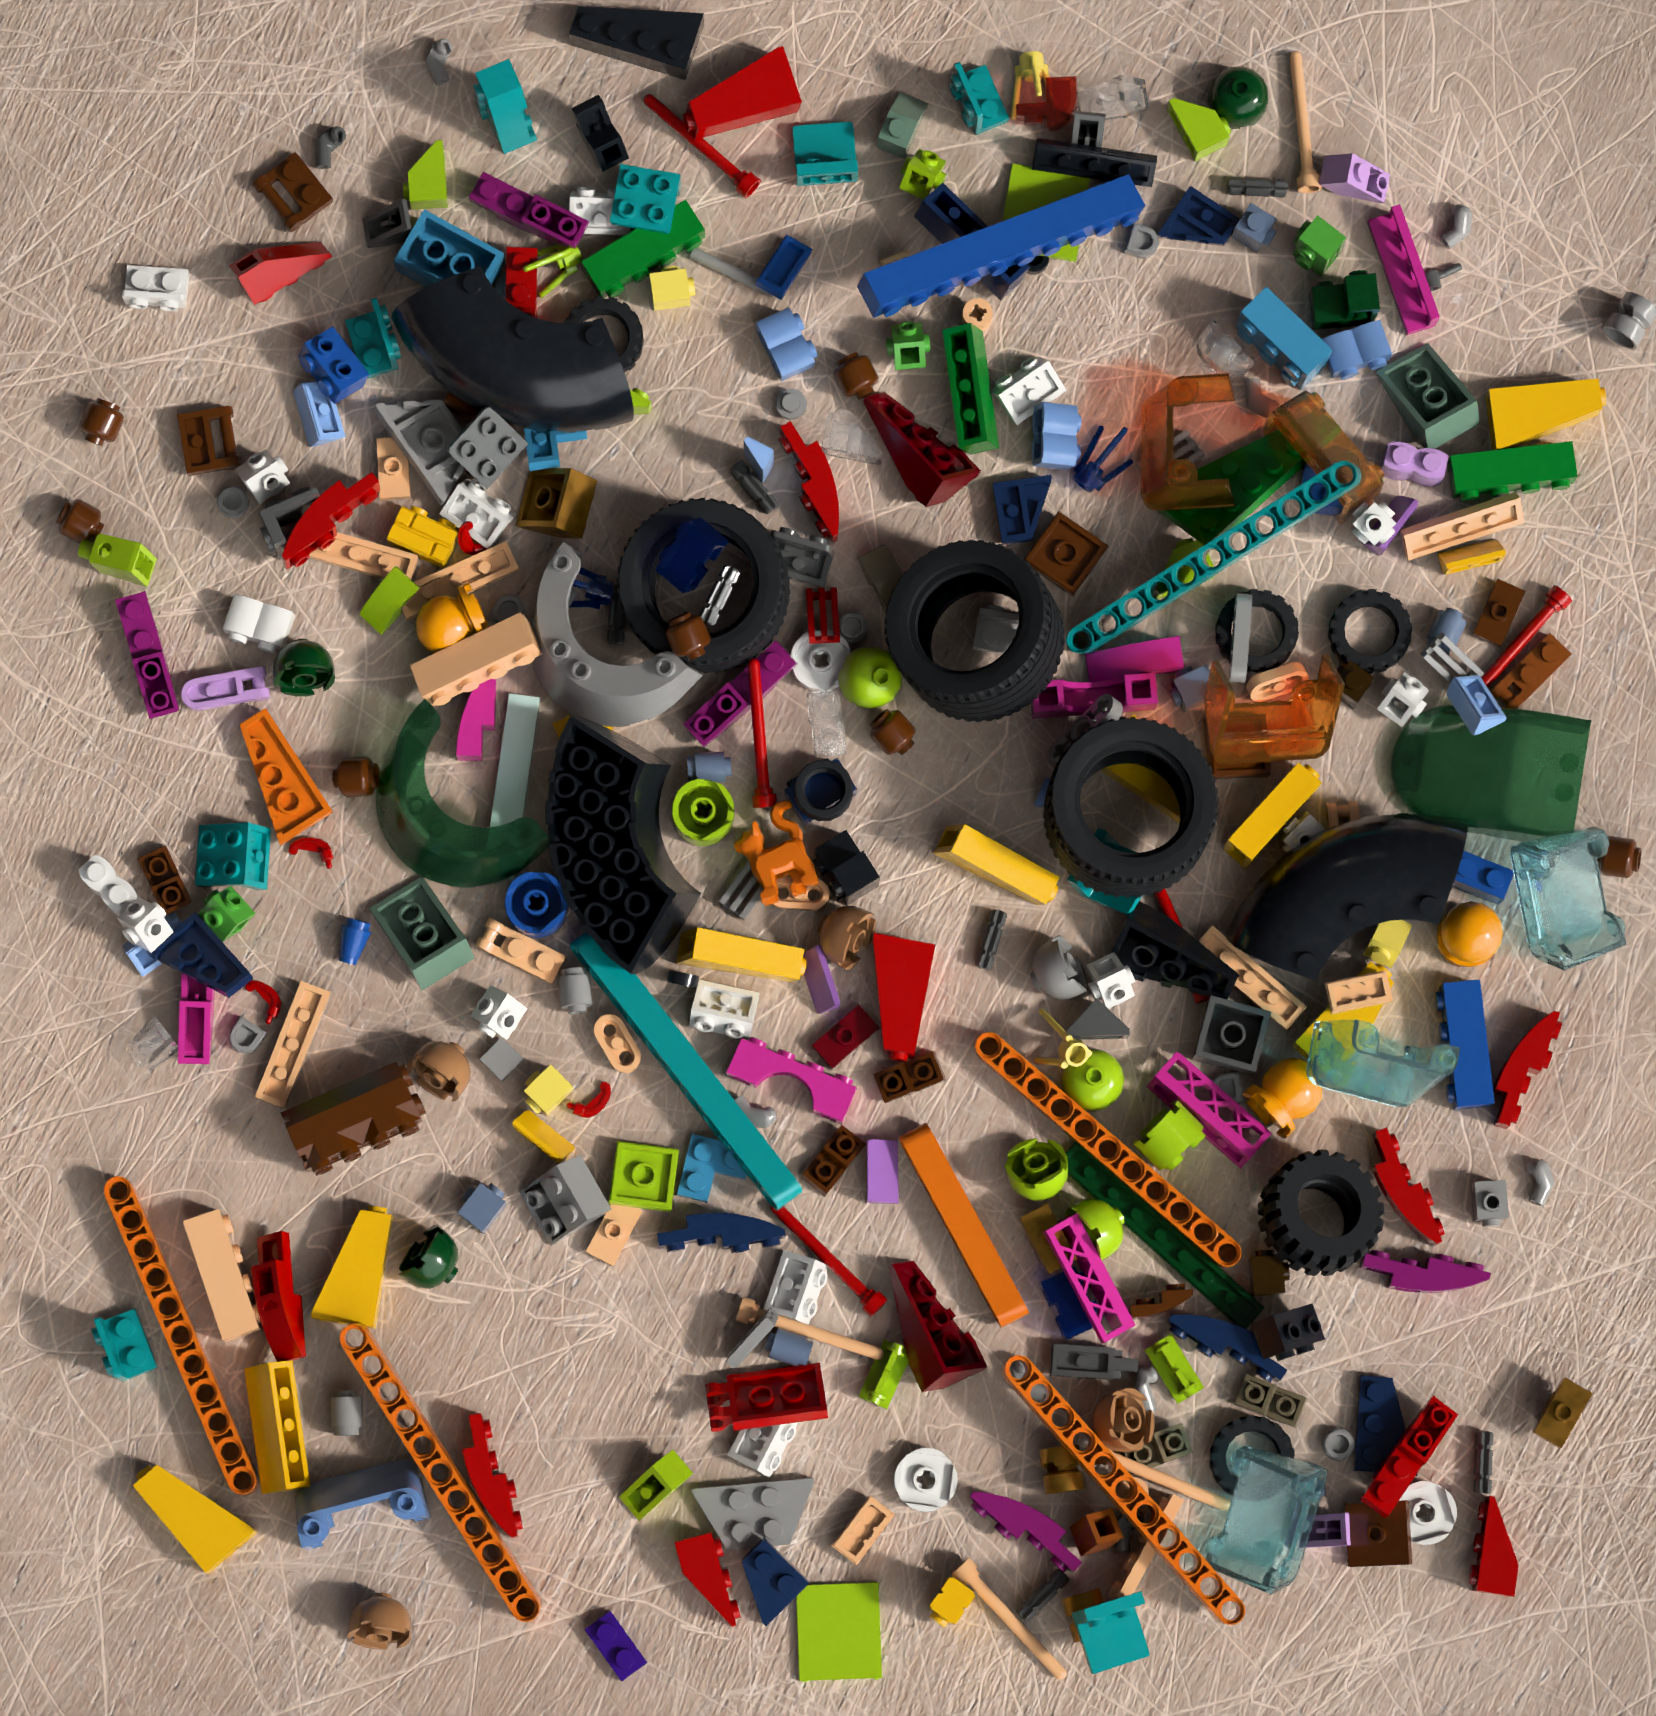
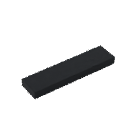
M1037 138L1032 170L1112 181L1129 174L1134 185L1152 187L1157 156Z

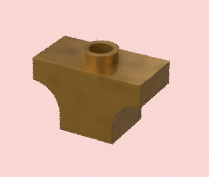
M1047 1203L1020 1217L1019 1220L1039 1262L1044 1265L1048 1274H1051L1062 1267L1043 1231L1058 1223ZM1062 1229L1054 1233L1061 1246L1070 1248V1244ZM1075 1255L1073 1258V1262L1077 1260V1257Z
M1564 1377L1557 1389L1550 1395L1537 1418L1538 1422L1532 1433L1561 1449L1593 1393Z

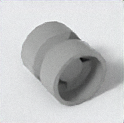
M1626 292L1616 307L1618 313H1612L1604 325L1603 331L1617 344L1635 350L1645 336L1644 329H1649L1656 319V306L1637 293Z

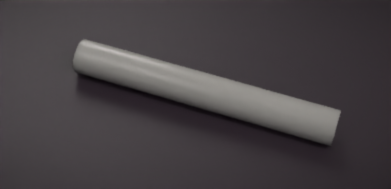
M698 248L692 250L690 259L767 296L773 297L770 293L755 286L758 277Z

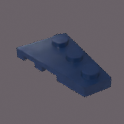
M1361 1375L1359 1377L1353 1471L1375 1473L1406 1428L1393 1378Z

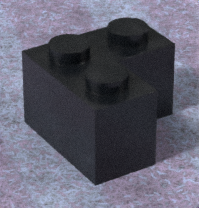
M847 830L814 849L816 858L812 861L821 875L827 873L830 878L829 888L838 902L843 899L848 906L879 887L880 876L864 851H859Z

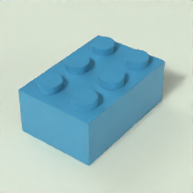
M425 209L394 259V266L397 272L425 287L481 266L485 276L493 285L506 263L503 252Z
M1267 286L1240 312L1235 327L1238 330L1237 335L1243 342L1248 345L1252 343L1260 351L1259 356L1269 366L1274 364L1282 372L1280 374L1282 379L1291 387L1296 385L1300 390L1327 365L1333 351Z

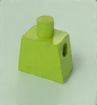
M101 533L96 536L95 542L82 540L78 549V556L88 559L89 563L100 573L144 587H148L157 558L141 543Z

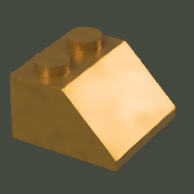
M548 468L530 471L515 526L559 538L582 539L594 498L597 480L572 468Z

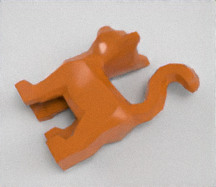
M786 800L777 802L772 807L770 819L777 829L790 834L789 840L765 849L764 836L757 822L754 821L752 822V829L742 833L740 839L734 842L735 851L743 854L749 860L751 871L763 888V891L760 893V900L765 906L778 903L777 880L786 876L792 878L793 883L790 889L794 897L805 894L807 886L819 885L814 865L806 854L802 830L797 823L784 819L782 816L784 811L792 807V803Z

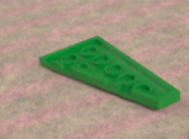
M1315 411L1144 495L1145 502L1200 543L1206 545L1241 523L1298 472L1315 453L1321 451L1339 434L1338 426Z

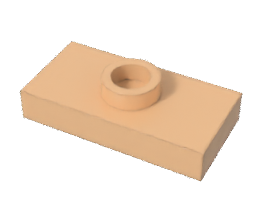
M393 437L376 438L380 501L411 499L409 460Z
M1386 970L1324 984L1331 1015L1393 1001Z
M611 1204V1210L605 1214L586 1253L614 1267L643 1213V1210L639 1208Z
M869 1495L833 1543L832 1547L857 1566L895 1514Z

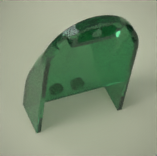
M1443 705L1424 711L1417 718L1411 720L1403 729L1393 748L1391 777L1397 795L1399 794L1412 814L1440 816L1467 823L1469 833L1565 849L1572 842L1591 720L1538 711L1501 708L1507 717L1504 722L1480 734L1472 735L1454 706Z

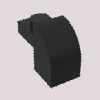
M599 95L571 108L577 121L576 126L602 172L629 159L622 138L611 123L603 100Z

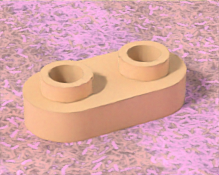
M1287 662L1277 668L1254 674L1247 682L1246 689L1253 701L1264 702L1302 688L1308 681V674L1303 664Z
M783 877L777 880L778 891L786 889L789 896L786 899L778 897V903L772 905L775 908L785 910L819 911L829 901V888L823 881L818 879L819 885L807 886L805 894L794 897L790 889L793 883L792 878ZM811 891H817L820 898L816 901H811L808 898V894Z
M606 1014L601 1016L594 1025V1035L612 1067L616 1071L625 1074L635 1071L640 1065L641 1053L625 1024L616 1015ZM607 1026H613L616 1029L615 1034L611 1037L604 1034V1029ZM622 1053H629L632 1058L629 1063H622L619 1060Z

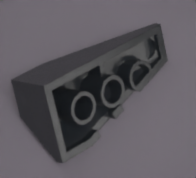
M1141 901L1138 902L1134 911L1126 919L1111 952H1115L1123 966L1128 965L1135 980L1142 982L1145 979L1161 982V986L1171 988L1172 985L1188 988L1191 993L1208 997L1212 995L1227 1000L1239 977L1236 971L1171 918Z

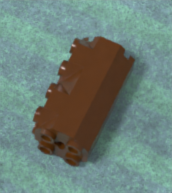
M393 1062L280 1112L285 1120L284 1124L296 1152L305 1162L303 1166L307 1172L313 1171L316 1176L322 1175L333 1169V1163L340 1160L348 1163L362 1156L360 1150L366 1146L371 1145L373 1150H378L391 1143L390 1138L401 1134L404 1138L420 1130L418 1124L423 1122L421 1116L426 1114V1111L418 1094L412 1095L408 1088L414 1084L405 1064L398 1066L397 1062Z

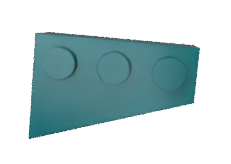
M507 59L476 72L477 83L473 85L476 93L474 94L477 101L476 106L482 120H489L503 153L506 154L537 141L536 134L531 126L533 123L530 115L527 116L524 110L528 108L524 93L510 60Z

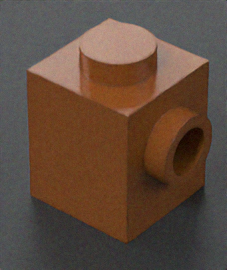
M1112 1508L1087 1514L1070 1527L1081 1557L1107 1550L1123 1538Z

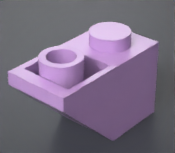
M1353 153L1326 155L1323 160L1319 185L1337 195L1385 203L1390 174Z

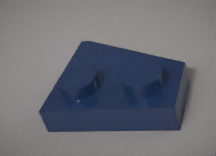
M1190 186L1157 235L1162 239L1224 246L1234 232L1240 218Z
M765 1537L742 1558V1564L762 1622L767 1626L809 1584V1580Z

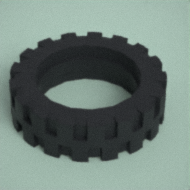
M603 296L594 297V300L589 301L586 299L582 301L580 306L577 308L575 306L570 311V315L565 319L564 323H583L597 315H609L617 318L624 324L628 333V344L625 351L619 356L624 373L627 370L633 369L636 365L635 362L642 354L644 343L642 325L635 311L633 312L628 304L618 302L614 297L603 299Z
M1250 589L1248 592H1240L1239 594L1252 595V607H1263L1273 612L1282 626V640L1276 649L1263 656L1248 654L1247 673H1250V671L1256 673L1265 672L1279 667V665L1287 661L1298 640L1299 625L1293 608L1290 604L1287 605L1284 602L1285 599L1282 596H1276L1269 590L1258 591L1257 589ZM1235 597L1224 605L1215 626L1216 644L1220 648L1223 658L1226 657L1229 664Z
M1368 589L1363 592L1362 590L1354 592L1353 595L1347 596L1341 601L1330 619L1328 639L1331 642L1332 652L1336 653L1339 657L1338 660L1343 665H1347L1351 660L1367 673L1372 674L1373 672H1384L1399 662L1410 645L1412 623L1409 620L1410 615L1407 609L1404 610L1400 600L1390 597L1391 594L1385 591L1381 593L1376 592V589ZM1360 608H1377L1390 616L1395 625L1396 636L1393 645L1388 651L1378 656H1366L1350 647L1345 638V624L1349 616Z
M1245 1416L1231 1421L1217 1433L1210 1448L1209 1464L1215 1481L1226 1493L1240 1500L1258 1501L1275 1495L1288 1483L1294 1470L1295 1451L1290 1442V1437L1279 1424L1265 1417ZM1245 1432H1257L1267 1436L1274 1443L1278 1452V1465L1275 1473L1268 1481L1259 1485H1247L1238 1481L1231 1475L1226 1465V1452L1229 1444L1236 1436Z

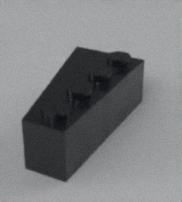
M578 6L569 33L570 45L686 80L704 27V13Z

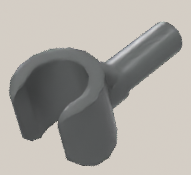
M1457 263L1440 271H1429L1426 274V279L1430 290L1435 291L1442 288L1440 279L1462 270L1461 264Z

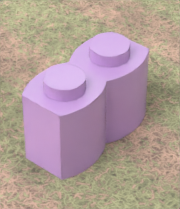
M1405 442L1388 443L1384 451L1380 473L1392 480L1402 481L1410 479L1414 483L1425 487L1439 486L1445 476L1448 455L1437 449L1423 448L1418 450L1413 445Z

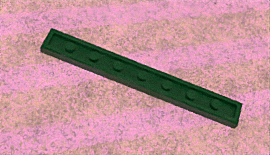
M1076 1141L1065 1152L1068 1160V1175L1094 1199L1107 1202L1112 1208H1118L1124 1217L1123 1225L1235 1325L1247 1329L1250 1323L1264 1310V1306Z

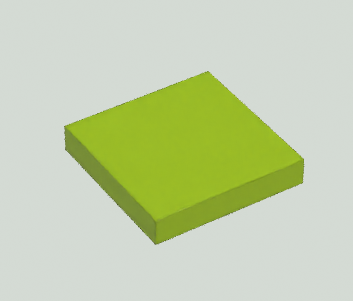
M617 1141L609 1204L671 1212L679 1149Z

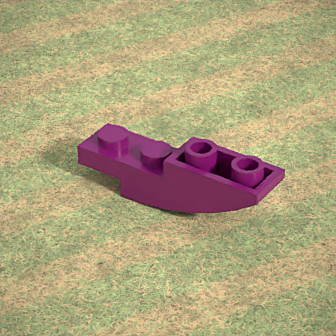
M485 172L481 174L469 196L470 202L496 214L498 219L530 234L572 249L576 248L589 225L588 220L536 194L533 197Z
M146 591L115 599L149 719L180 711Z
M776 640L756 658L760 662L763 698L798 664ZM748 667L734 680L724 685L684 723V726L703 747L711 743L751 709Z
M1372 1250L1371 1254L1366 1253L1362 1257L1359 1267L1390 1276L1387 1285L1389 1289L1414 1293L1457 1291L1489 1280L1491 1276L1490 1272L1484 1271L1485 1266L1473 1262H1466L1465 1266L1453 1263V1257L1442 1254H1435V1258L1429 1257L1426 1259L1424 1268H1421V1262L1402 1258V1261L1398 1262L1390 1260V1254Z
M973 1492L970 1495L969 1499L973 1501L970 1507L983 1519L989 1515L997 1523L994 1528L1007 1540L1011 1536L1017 1540L1026 1531L1029 1534L1026 1540L1038 1551L1045 1548L1052 1554L1053 1557L1050 1561L1063 1573L1067 1569L1074 1572L1082 1563L1059 1542L1060 1538L1067 1531L1044 1514L1007 1497L981 1492Z

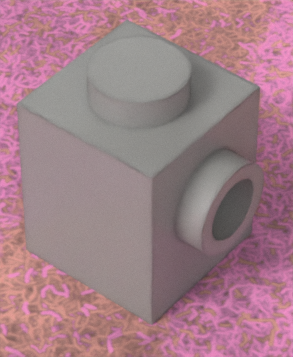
M1506 1180L1473 1182L1470 1185L1473 1222H1482V1227L1501 1226V1220L1509 1218Z

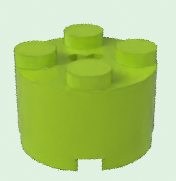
M705 779L692 780L683 785L678 790L672 805V817L676 831L684 840L695 846H709L723 840L729 834L734 824V803L728 790L720 783ZM698 808L710 809L709 817H697Z
M1177 1099L1170 1103L1174 1109L1169 1112L1163 1109L1139 1133L1143 1137L1142 1141L1137 1139L1133 1141V1145L1158 1170L1165 1168L1172 1171L1184 1159L1181 1153L1187 1147L1195 1148L1206 1136L1202 1132L1204 1126Z

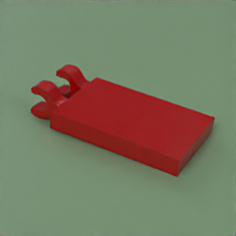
M820 1363L726 1375L727 1382L725 1383L712 1382L705 1385L710 1426L713 1432L722 1431L730 1424H733V1430L736 1431L828 1418ZM725 1401H730V1406L721 1407Z

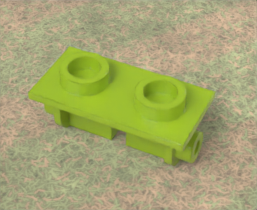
M1172 1334L1144 1350L1177 1404L1204 1388Z
M884 1339L880 1347L884 1351V1356L880 1360H874L858 1397L887 1410L908 1364V1359L904 1346Z

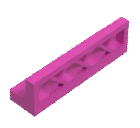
M1401 205L1392 206L1389 214L1369 219L1367 224L1405 333L1410 335L1435 327L1440 316Z
M1178 1051L1146 1086L1171 1109H1174V1107L1170 1103L1177 1099L1204 1126L1202 1132L1206 1135L1205 1138L1240 1169L1272 1134ZM1176 1062L1186 1071L1187 1080H1176L1167 1071ZM1194 1087L1206 1088L1210 1094V1101H1200L1195 1096ZM1218 1107H1228L1233 1112L1234 1122L1223 1121L1219 1117ZM1241 1128H1252L1261 1137L1252 1146L1243 1138Z
M1078 1214L1068 1215L1058 1220L1057 1224L1046 1229L1043 1233L1101 1344L1106 1343L1134 1327L1135 1323ZM1062 1229L1070 1244V1248L1061 1246L1054 1233ZM1074 1255L1077 1257L1076 1261L1084 1276L1075 1274L1071 1267ZM1088 1285L1099 1304L1089 1301L1086 1295ZM1103 1313L1112 1328V1331L1108 1333L1105 1332L1101 1324Z

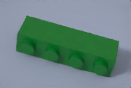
M685 199L675 205L669 234L635 229L581 261L582 270L599 296H603V299L607 296L616 297L625 290L624 286L632 281H635V283L643 281L649 276L650 271L659 265L661 267L668 266L677 259L676 255L682 251L687 250L690 252L694 248H698L705 238V229Z
M972 323L942 329L958 446L970 455L999 449L983 331Z
M1573 441L1451 455L1447 461L1452 498L1460 497L1461 501L1475 500L1479 498V495L1490 493L1491 497H1501L1510 494L1509 491L1521 490L1522 494H1531L1540 491L1542 487L1550 486L1552 490H1564L1570 488V484H1573L1578 477Z

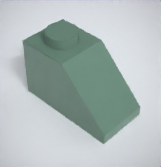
M900 92L890 108L879 133L877 148L905 159L926 112L928 103Z

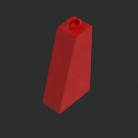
M784 47L774 49L689 101L686 113L683 114V120L687 131H692L695 140L799 111L802 100Z
M874 933L872 945L883 1052L889 1053L888 1058L906 1062L908 1057L914 1058L935 944Z

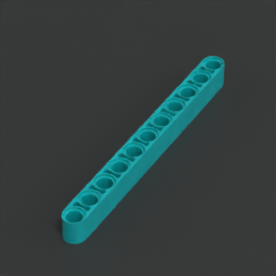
M1339 461L1073 627L1068 632L1066 639L1069 649L1075 653L1088 654L1100 648L1354 489L1361 480L1360 468L1349 461ZM1348 466L1352 469L1353 478L1349 483L1342 484L1338 479V472L1341 468ZM1322 483L1326 488V495L1322 500L1316 501L1312 497L1311 491L1314 485ZM1290 500H1296L1300 506L1299 513L1294 517H1289L1285 512V506ZM1265 516L1270 517L1273 521V528L1267 534H1263L1259 529V522ZM1243 533L1246 536L1247 544L1242 550L1238 551L1233 547L1232 540L1236 534ZM1215 549L1220 554V562L1216 566L1211 567L1206 561V556L1210 550ZM1185 566H1190L1194 571L1193 580L1189 583H1184L1180 578V572ZM1163 582L1168 588V593L1164 599L1159 600L1154 594V588L1158 583ZM1136 598L1141 602L1142 609L1138 615L1133 616L1128 611V604L1132 599ZM1107 615H1111L1116 622L1115 628L1109 633L1102 627L1103 618ZM1082 631L1086 632L1090 638L1088 646L1083 649L1076 643V637Z
M586 932L571 942L570 947L581 964L728 1151L732 1150L734 1152L731 1155L768 1203L778 1211L802 1193L803 1190L793 1174L637 975L630 974L612 961L601 950L602 948L591 935H588Z

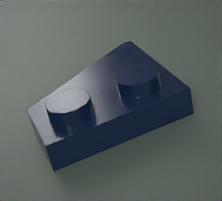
M1051 475L992 484L1001 545L1032 541L1052 481Z

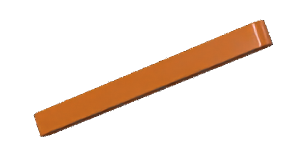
M986 1032L977 1038L975 1052L983 1063L1073 1141H1076L1215 1264L1221 1268H1230L1239 1262L1242 1253L1241 1247L1230 1235L999 1035L993 1032ZM987 1039L995 1041L998 1045L997 1052L990 1056L983 1054L980 1049L981 1043ZM1008 1060H1016L1021 1064L1022 1070L1018 1075L1010 1076L1006 1074L1004 1064ZM1031 1081H1041L1045 1085L1044 1094L1038 1097L1032 1096L1027 1089ZM1055 1101H1064L1068 1105L1069 1112L1066 1116L1057 1117L1052 1113L1051 1106ZM1086 1121L1090 1123L1093 1132L1089 1137L1082 1138L1076 1134L1075 1126L1078 1122ZM1103 1142L1113 1143L1116 1147V1155L1109 1159L1102 1157L1099 1153L1100 1144ZM1133 1162L1139 1166L1140 1175L1137 1178L1128 1179L1124 1176L1122 1169L1126 1163ZM1151 1183L1160 1184L1164 1190L1163 1197L1158 1200L1149 1198L1146 1192L1147 1186ZM1177 1203L1183 1204L1188 1211L1187 1217L1181 1221L1175 1220L1170 1213L1171 1206ZM1205 1224L1211 1229L1209 1240L1200 1241L1195 1237L1194 1229L1197 1225ZM1230 1245L1235 1250L1233 1261L1224 1262L1219 1258L1218 1249L1220 1246Z
M112 1177L104 1186L105 1198L227 1484L238 1495H251L258 1488L259 1478L135 1187L124 1177ZM125 1184L128 1189L127 1195L120 1200L114 1199L112 1197L114 1186ZM136 1212L140 1217L139 1224L135 1228H126L124 1224L126 1215ZM142 1241H149L152 1244V1252L147 1257H139L136 1252L138 1244ZM154 1270H162L165 1276L163 1283L159 1286H151L149 1283V1275ZM169 1298L175 1299L177 1303L175 1312L171 1315H164L161 1311L163 1301ZM181 1327L187 1328L189 1339L184 1344H176L173 1339L174 1332ZM192 1356H198L202 1362L200 1370L196 1373H189L185 1366L186 1361ZM204 1385H211L214 1389V1396L209 1402H201L198 1398V1391ZM216 1414H223L227 1421L225 1428L218 1432L213 1431L210 1425L212 1417ZM235 1443L239 1448V1454L234 1460L228 1461L223 1456V1449L227 1444ZM247 1472L251 1476V1484L247 1489L240 1490L235 1484V1479L238 1474Z
M362 1323L347 1325L340 1333L342 1348L513 1616L522 1622L534 1620L541 1610V1599L370 1330ZM350 1329H358L362 1332L363 1342L360 1346H353L348 1342L347 1334ZM367 1356H375L379 1359L380 1369L378 1372L371 1373L365 1369L364 1361ZM386 1382L393 1383L397 1387L398 1394L393 1400L384 1398L381 1393L382 1385ZM408 1409L414 1414L415 1421L412 1426H404L399 1422L398 1414L401 1410ZM425 1436L431 1440L432 1449L430 1452L421 1453L416 1449L415 1441L418 1437ZM442 1463L448 1467L449 1476L447 1479L439 1480L434 1477L432 1468L435 1464ZM460 1490L465 1494L466 1503L464 1506L456 1507L450 1502L449 1496L452 1491ZM471 1517L479 1518L483 1522V1531L478 1534L471 1533L467 1528V1520ZM488 1544L497 1545L501 1551L500 1558L497 1560L487 1559L484 1555V1547ZM505 1571L514 1572L518 1578L517 1585L514 1587L504 1586L501 1581V1574ZM522 1598L531 1599L535 1604V1611L531 1614L522 1613L518 1608V1601Z
M1015 1355L1006 1359L1001 1368L1005 1381L1219 1623L1225 1625H1235L1241 1622L1245 1616V1605L1037 1367L1026 1356ZM1013 1361H1020L1025 1367V1373L1020 1379L1014 1378L1010 1374L1009 1368ZM1035 1385H1041L1046 1391V1398L1041 1403H1037L1031 1398L1030 1392ZM1058 1408L1067 1414V1422L1062 1427L1056 1426L1052 1421V1413ZM1079 1432L1085 1434L1088 1438V1446L1083 1451L1077 1450L1073 1445V1438ZM1100 1456L1106 1458L1109 1462V1470L1104 1475L1098 1474L1094 1469L1095 1460ZM1120 1481H1125L1130 1486V1494L1125 1499L1119 1498L1115 1492L1116 1485ZM1141 1505H1147L1152 1513L1151 1519L1146 1523L1140 1522L1136 1515L1137 1509ZM1163 1529H1168L1173 1536L1172 1543L1168 1547H1163L1158 1542V1534ZM1184 1553H1189L1194 1559L1193 1567L1189 1571H1184L1179 1566V1559ZM1206 1577H1210L1215 1583V1589L1210 1595L1203 1594L1200 1589L1201 1581ZM1227 1601H1231L1236 1607V1614L1231 1619L1224 1618L1221 1612L1223 1604Z

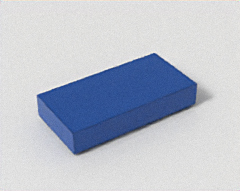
M786 234L756 280L755 286L782 300L812 254L813 249Z

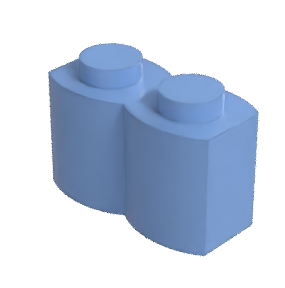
M786 308L756 322L755 329L781 382L815 366L814 358L818 357L812 341H806L801 333L805 328L798 313L793 314L790 308Z
M1380 320L1369 322L1322 339L1333 350L1327 362L1332 378L1340 376L1341 380H1346L1358 375V370L1361 368L1369 367L1370 370L1382 368L1387 365V360L1392 356Z
M1042 402L1034 406L1032 419L1034 435L1032 442L1033 466L1068 470L1079 461L1081 448L1077 444L1076 434L1081 428L1082 421L1081 416L1078 414L1077 406Z

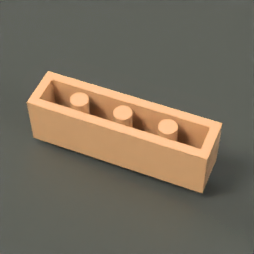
M520 612L411 664L410 668L421 697L433 707L448 703L452 697L460 693L471 692L477 689L479 684L500 678L507 671L517 666L530 664L536 657L542 655V651L531 623Z
M216 1209L184 1220L183 1224L222 1340L226 1343L260 1331L259 1323L261 1320L257 1304L253 1305L249 1294L254 1291L249 1274L243 1275L239 1263L244 1262V1258L239 1244L233 1245L229 1233L234 1232V1228L229 1214L223 1215L220 1209Z

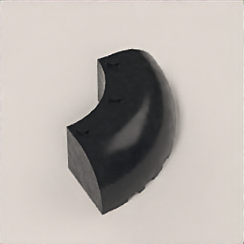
M481 266L451 276L420 290L400 303L392 312L391 319L402 341L420 362L428 375L430 374L449 394L479 411L483 407H489L506 422L523 426L526 429L544 432L550 430L575 433L576 431L592 429L601 430L633 421L634 408L628 382L603 318L583 323L565 324L545 321L530 316L511 305L495 290L485 276Z
M570 716L559 738L555 750L557 754L553 769L549 772L548 782L550 783L548 801L545 804L546 825H548L550 859L563 888L561 889L563 896L571 911L575 912L583 925L584 931L591 935L602 948L601 950L612 961L630 974H638L650 967L669 947L701 895V892L692 887L677 871L669 858L661 836L659 824L660 796L671 765L609 728L582 717Z
M1398 813L1367 816L1323 830L1296 848L1288 851L1259 878L1235 913L1226 933V939L1233 946L1254 958L1316 981L1321 969L1332 953L1348 938L1367 927L1393 920H1419L1438 925L1463 855L1468 832L1467 823L1440 816Z

